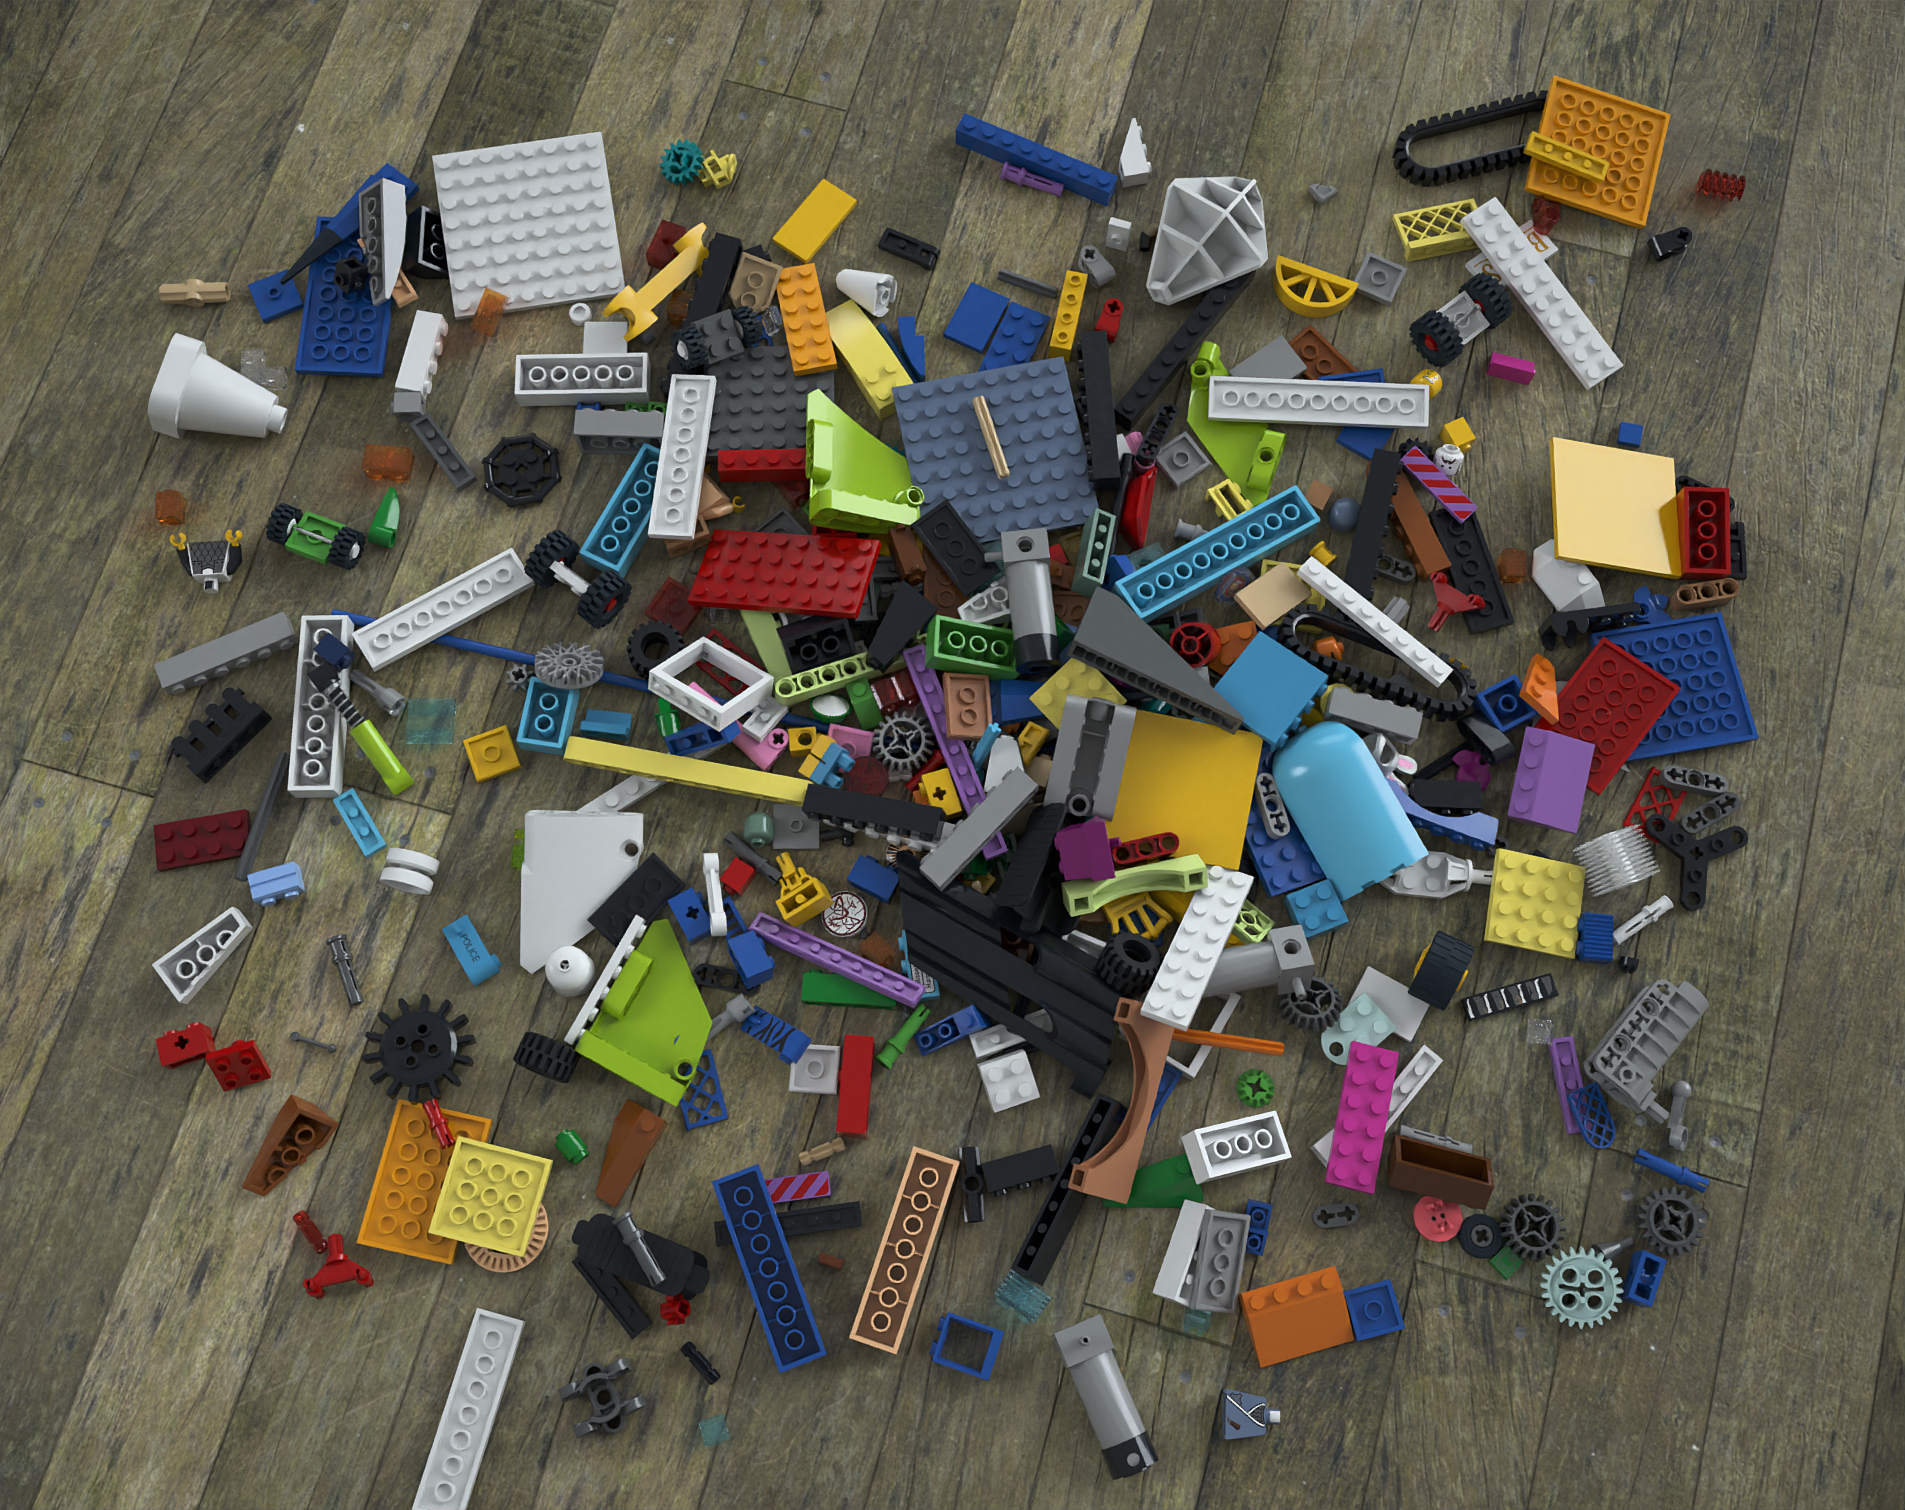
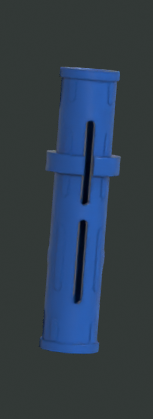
M1642 1148L1637 1149L1636 1154L1643 1156L1645 1159L1634 1155L1633 1162L1674 1179L1679 1185L1685 1184L1700 1193H1704L1707 1189L1697 1184V1182L1708 1186L1709 1179L1690 1172L1689 1168L1685 1166L1681 1168L1642 1150Z

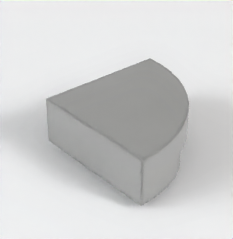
M1313 184L1308 188L1309 193L1320 206L1338 194V190L1330 185Z

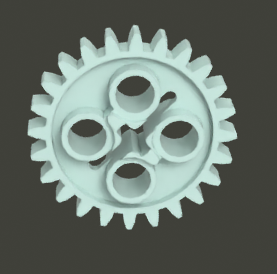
M1580 1246L1579 1252L1575 1253L1574 1249L1570 1247V1254L1568 1255L1563 1250H1560L1562 1258L1558 1259L1555 1256H1551L1554 1264H1545L1549 1273L1541 1272L1542 1277L1547 1279V1281L1540 1282V1286L1547 1289L1541 1292V1296L1549 1298L1544 1302L1545 1306H1554L1550 1311L1551 1314L1556 1315L1560 1313L1559 1321L1561 1323L1568 1318L1570 1327L1574 1325L1575 1321L1578 1322L1580 1329L1583 1328L1584 1322H1587L1590 1328H1593V1321L1595 1320L1600 1325H1603L1601 1317L1605 1316L1611 1319L1609 1310L1618 1311L1614 1302L1622 1303L1621 1298L1616 1295L1624 1292L1621 1287L1616 1286L1622 1282L1621 1277H1614L1619 1272L1618 1269H1609L1612 1261L1608 1259L1603 1262V1253H1599L1595 1257L1593 1248L1588 1253H1585L1583 1246ZM1564 1270H1575V1276L1572 1279H1564L1562 1277ZM1593 1270L1601 1273L1597 1281H1590L1588 1279V1274ZM1583 1282L1588 1288H1583L1582 1292H1579L1576 1287H1579L1580 1283ZM1559 1284H1565L1573 1287L1559 1288ZM1604 1287V1290L1598 1291L1590 1288ZM1570 1293L1575 1296L1571 1304H1564L1562 1302V1297L1565 1294ZM1592 1295L1600 1297V1302L1596 1306H1590L1587 1303L1588 1298Z

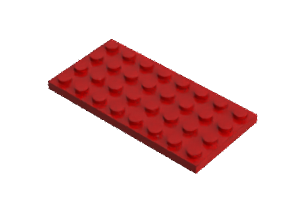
M714 529L687 601L690 606L858 619L882 545L880 540Z

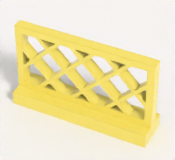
M1474 198L1394 214L1392 219L1405 248L1404 256L1406 261L1411 262L1479 248L1463 225L1453 221L1456 216L1463 218L1468 215L1460 211L1461 208L1470 207L1471 211L1478 208ZM1447 211L1453 215L1448 219L1440 215L1441 212ZM1421 216H1429L1433 219L1428 223L1420 218ZM1408 220L1413 223L1408 227L1401 224L1400 221ZM1438 220L1445 223L1446 226L1442 229L1433 224ZM1417 224L1426 228L1424 233H1421L1413 228ZM1451 226L1460 231L1451 233L1447 229ZM1429 230H1431L1440 235L1430 237L1427 235V233L1429 232ZM1411 234L1420 239L1409 242L1407 237Z

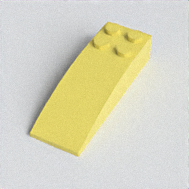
M850 299L826 312L831 340L834 344L835 352L881 421L896 412L892 387L914 383L875 326L858 305Z

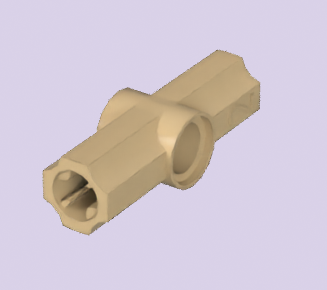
M188 279L185 284H162L159 287L160 299L163 304H186L190 307L198 308L204 306L205 303L228 302L230 300L227 282L204 283L198 279Z

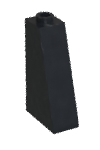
M904 580L900 583L867 651L866 660L869 666L876 671L880 670L883 674L900 657L902 651L906 650L927 628V625L938 612V608Z

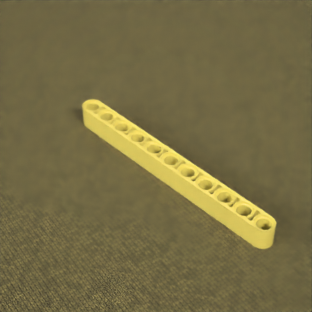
M574 736L568 738L563 758L564 761L572 764L801 807L803 806L808 783L814 784L804 779Z

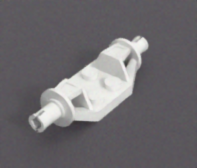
M1427 851L1429 853L1427 856L1393 873V879L1388 877L1379 882L1394 895L1443 899L1460 891L1468 892L1472 883L1491 886L1493 871L1473 869L1472 861L1469 859L1464 861L1444 852ZM1451 881H1461L1459 884L1450 885Z

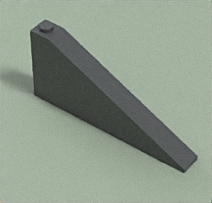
M1096 587L1066 655L1234 735L1242 724L1244 717L1121 598L1103 588Z

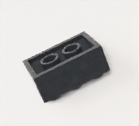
M420 206L408 215L404 272L421 279H450L439 212L425 206Z
M813 615L776 628L792 675L858 655L847 618Z

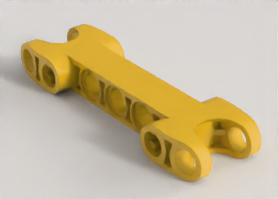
M703 222L689 230L673 245L679 255L637 293L628 285L602 311L606 318L614 313H621L626 316L629 321V329L623 338L627 342L640 335L658 319L652 309L691 273L695 271L701 278L703 260L708 258L710 252L704 247L701 240L702 234L707 228Z

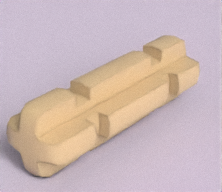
M839 1137L832 1140V1143L827 1142L812 1148L809 1152L804 1151L800 1153L799 1159L801 1164L806 1166L811 1164L813 1160L819 1161L833 1155V1152L838 1153L845 1150L846 1146L843 1139Z

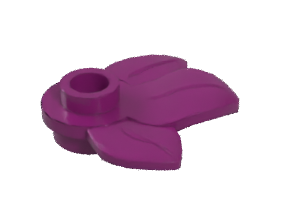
M1459 751L1452 758L1460 766L1456 781L1481 782L1482 792L1490 782L1489 769L1491 765L1485 759L1484 764L1481 765L1479 759L1482 756L1477 751Z

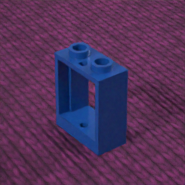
M950 1312L947 1313L946 1317L941 1316L937 1328L938 1331H941L938 1341L933 1340L929 1355L933 1356L932 1361L989 1381L1004 1331ZM951 1321L992 1335L981 1371L940 1357Z

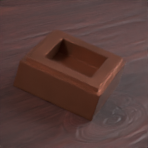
M820 1252L818 1258L820 1264L838 1270L843 1268L845 1262L842 1259Z

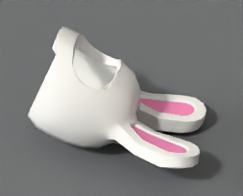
M1383 733L1369 734L1363 738V742L1369 749L1384 777L1397 781L1401 789L1409 795L1407 786L1392 772L1397 771L1404 775H1411L1417 770L1416 761L1408 756L1398 754L1396 748Z

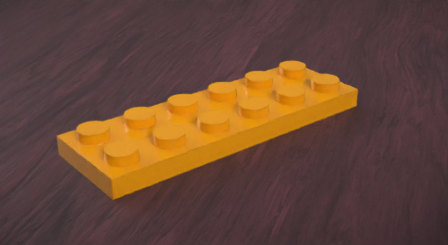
M810 263L783 268L776 291L794 376L837 369L815 264Z

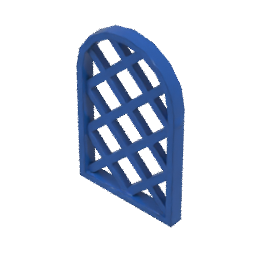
M1597 1082L1567 1094L1566 1098L1586 1143L1596 1149L1609 1147L1615 1139L1616 1130ZM1592 1087L1590 1093L1585 1091L1586 1089ZM1579 1093L1578 1099L1573 1097V1095ZM1583 1094L1589 1096L1588 1104L1581 1101ZM1593 1099L1599 1102L1597 1109L1591 1106ZM1580 1104L1586 1107L1585 1115L1579 1112ZM1590 1110L1596 1112L1594 1120L1588 1117ZM1599 1114L1605 1117L1604 1125L1598 1122ZM1587 1120L1593 1123L1592 1130L1585 1128ZM1596 1126L1603 1128L1601 1136L1595 1133ZM1606 1131L1610 1132L1609 1140L1604 1138ZM1593 1137L1600 1139L1598 1145L1592 1142Z

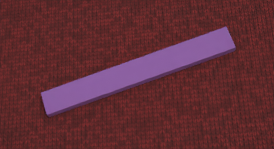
M759 912L748 928V932L754 930L756 936L761 937L766 942L914 1009L926 991V986L762 912Z

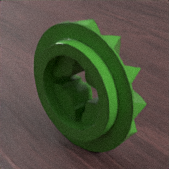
M1248 1070L1237 1081V1095L1249 1107H1263L1274 1096L1275 1085L1271 1076L1263 1070ZM1259 1079V1087L1263 1091H1258L1252 1097V1088L1247 1084L1254 1085Z

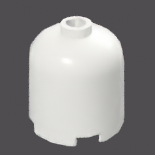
M574 946L560 947L554 950L546 961L545 973L552 987L563 996L584 995L593 987L596 981L594 962L579 948Z

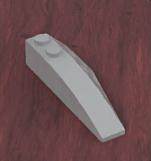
M381 178L359 193L360 238L365 240L366 246L363 247V253L365 256H368L369 263L366 266L368 267V273L372 277L369 285L374 306H379L390 299L399 274L405 245L407 221L405 185L385 178Z

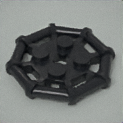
M532 432L529 435L501 437V441L487 457L482 459L485 474L484 489L505 502L507 507L510 508L518 505L543 503V499L562 480L559 470L558 449L551 447L538 438L536 433ZM527 444L525 449L512 450L511 448L513 445ZM534 445L546 454L540 457L533 451ZM507 449L508 453L502 457V461H495ZM550 461L551 473H545L544 464ZM520 467L528 468V470L524 471V475H520L517 472ZM493 468L499 469L500 479L494 481ZM547 480L544 486L537 492L536 489L540 481ZM503 485L509 487L512 491L511 494L508 495L500 487ZM519 493H533V495L518 496Z

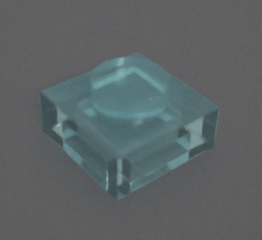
M723 1413L698 1422L706 1447L730 1438Z

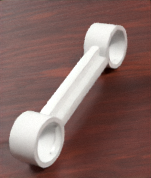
M703 853L702 863L710 911L711 936H726L727 923L719 880L718 854Z

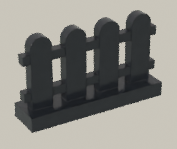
M231 687L226 688L222 693V697L226 701L220 707L216 704H210L205 709L209 717L203 723L199 720L190 722L188 728L192 734L187 739L177 736L172 740V747L175 749L172 753L177 758L182 755L189 762L187 767L205 784L273 719L255 701L250 704L242 697L245 693L240 688L237 690ZM231 707L240 713L235 720L225 713ZM214 723L223 729L218 736L209 730ZM197 739L207 746L201 753L192 746Z

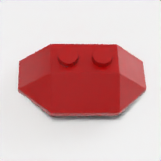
M1158 467L1150 468L1130 481L1128 485L1119 532L1138 556H1142Z

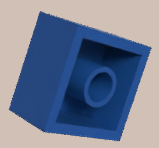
M1516 674L1478 693L1472 703L1475 711L1480 710L1504 735L1532 721L1539 714L1519 696L1522 683Z

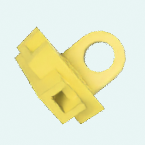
M711 150V156L701 162L704 168L699 169L697 172L700 174L699 178L705 188L714 184L718 190L731 183L737 165L736 155L731 154L729 156L727 154L718 159L715 152Z

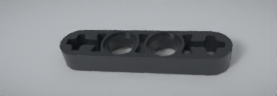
M1163 403L1156 413L1137 450L1135 458L1139 464L1150 466L1156 460L1179 413L1178 407L1173 403ZM1166 413H1170L1168 418L1164 417ZM1156 425H1163L1166 429H1159ZM1149 438L1156 439L1159 443H1152L1149 441ZM1146 450L1150 451L1148 456L1144 455Z

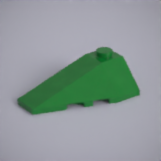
M1186 1153L1137 1169L1127 1204L1101 1197L1103 1206L1112 1208H1182L1185 1199L1197 1203L1204 1201L1201 1184H1196Z

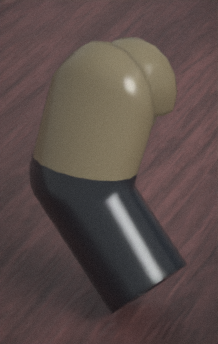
M1157 223L1150 224L1141 232L1139 248L1141 252L1150 251V240L1153 236L1157 237L1159 226Z

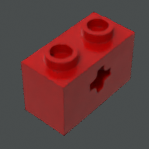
M200 1022L189 1024L186 1026V1029L181 1031H167L163 1033V1037L155 1039L161 1066L170 1070L206 1058V1053L216 1051L210 1027Z

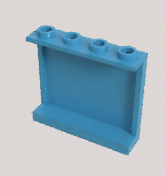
M1259 631L1214 689L1244 717L1241 725L1271 744L1270 751L1274 752L1277 747L1281 748L1286 743L1289 731L1297 729L1302 721L1300 718L1304 712L1308 714L1315 705L1313 701L1316 697L1324 695L1328 688V685H1326L1328 675Z

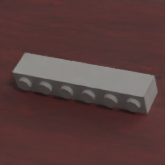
M281 612L154 664L162 688L169 695H178L185 692L187 688L205 684L209 679L225 676L233 669L246 667L250 662L257 659L268 658L274 652L290 649L299 641L290 619L284 612Z
M1018 766L1013 771L1011 769L1007 771L1002 777L1003 782L998 787L993 786L985 795L987 798L981 804L977 803L972 807L969 812L971 815L965 821L960 820L954 826V832L948 838L945 836L939 841L936 846L938 849L932 855L928 853L921 860L920 872L940 891L969 864L1039 791L1038 784Z

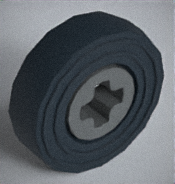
M1474 1214L1462 1222L1461 1228L1458 1231V1240L1462 1249L1468 1255L1475 1258H1488L1495 1255L1501 1248L1503 1237L1501 1236L1502 1229L1494 1218L1485 1214ZM1482 1230H1484V1237L1487 1239L1485 1241L1481 1240L1480 1242H1478V1236L1475 1234V1232H1481Z

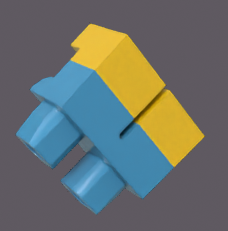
M821 734L810 751L813 754L807 756L799 772L819 785L840 789L844 779L838 776L837 772L840 768L849 772L856 762L849 756L850 751L837 744V741L832 737Z

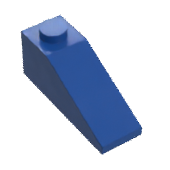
M736 720L721 731H717L704 722H700L664 737V740L671 755L684 756L729 743L741 731Z

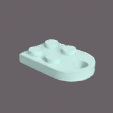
M1363 992L1340 1013L1339 1020L1334 1023L1332 1028L1327 1027L1326 1031L1322 1032L1321 1047L1326 1057L1332 1062L1346 1065L1350 1042L1356 1041L1376 1047L1397 1027L1373 1000ZM1333 1042H1338L1343 1047V1051L1339 1056H1334L1330 1053L1329 1047Z

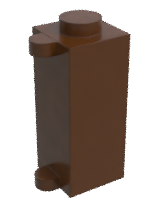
M903 523L898 524L896 528L889 529L886 543L900 582L904 580L909 585L916 586L923 583L927 569L912 528L905 526Z

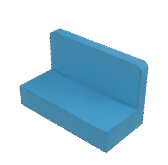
M588 709L586 720L581 721L580 730L583 736L629 741L633 717L628 713Z

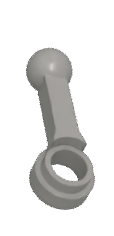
M1677 1081L1671 1088L1674 1098L1667 1128H1670L1671 1131L1669 1136L1670 1146H1673L1675 1150L1684 1151L1688 1140V1129L1682 1126L1681 1122L1686 1099L1691 1095L1692 1090L1687 1082Z

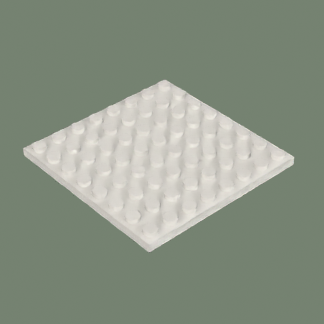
M601 132L432 156L456 320L615 297L625 288Z

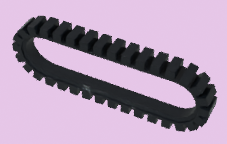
M1541 90L1538 97L1535 91L1528 92L1525 99L1523 94L1516 95L1513 101L1510 97L1504 98L1501 104L1497 100L1491 102L1489 107H1487L1486 103L1478 105L1476 111L1474 106L1466 108L1464 114L1462 109L1454 111L1452 118L1450 113H1445L1441 115L1440 120L1437 116L1429 118L1428 123H1426L1425 119L1418 120L1416 126L1411 123L1406 126L1404 131H1401L1396 141L1392 158H1395L1393 162L1395 169H1400L1399 175L1403 179L1410 175L1409 183L1416 185L1420 179L1422 187H1430L1432 180L1435 186L1443 185L1445 179L1448 183L1456 181L1457 176H1459L1460 180L1468 178L1470 173L1472 177L1478 176L1482 169L1484 174L1492 172L1494 166L1498 171L1504 169L1506 163L1508 167L1516 166L1518 161L1521 164L1528 163L1532 156L1523 153L1526 143L1436 167L1418 165L1410 157L1408 147L1418 140L1532 111L1544 110L1548 91Z
M1304 604L1297 605L1295 609L1291 608L1287 612L1277 629L1276 635L1278 637L1276 641L1323 673L1331 674L1329 681L1338 683L1341 678L1344 679L1343 684L1350 688L1353 684H1357L1356 691L1359 693H1365L1367 689H1370L1369 695L1375 699L1380 694H1383V700L1393 701L1395 699L1397 700V706L1404 707L1408 704L1410 707L1415 708L1417 712L1420 709L1423 710L1422 717L1430 720L1435 714L1437 722H1445L1447 718L1450 722L1455 721L1459 716L1462 717L1476 698L1477 691L1474 689L1477 685L1475 679H1469L1472 675L1468 668L1460 670L1459 668L1463 663L1457 659L1450 663L1448 661L1449 655L1441 652L1438 658L1453 669L1446 679L1454 685L1457 691V699L1454 701H1443L1303 646L1295 634V628L1299 625H1311L1402 660L1363 627L1356 626L1357 623L1349 617L1347 621H1343L1344 614L1337 611L1334 616H1330L1331 609L1325 606L1319 612L1317 604H1308L1307 608ZM1430 647L1427 648V649L1430 650L1433 654H1436V650H1435V649L1430 648Z

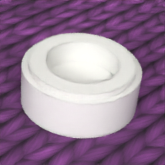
M584 303L574 304L569 310L570 319L575 325L583 326L585 322H590L592 318L590 308Z

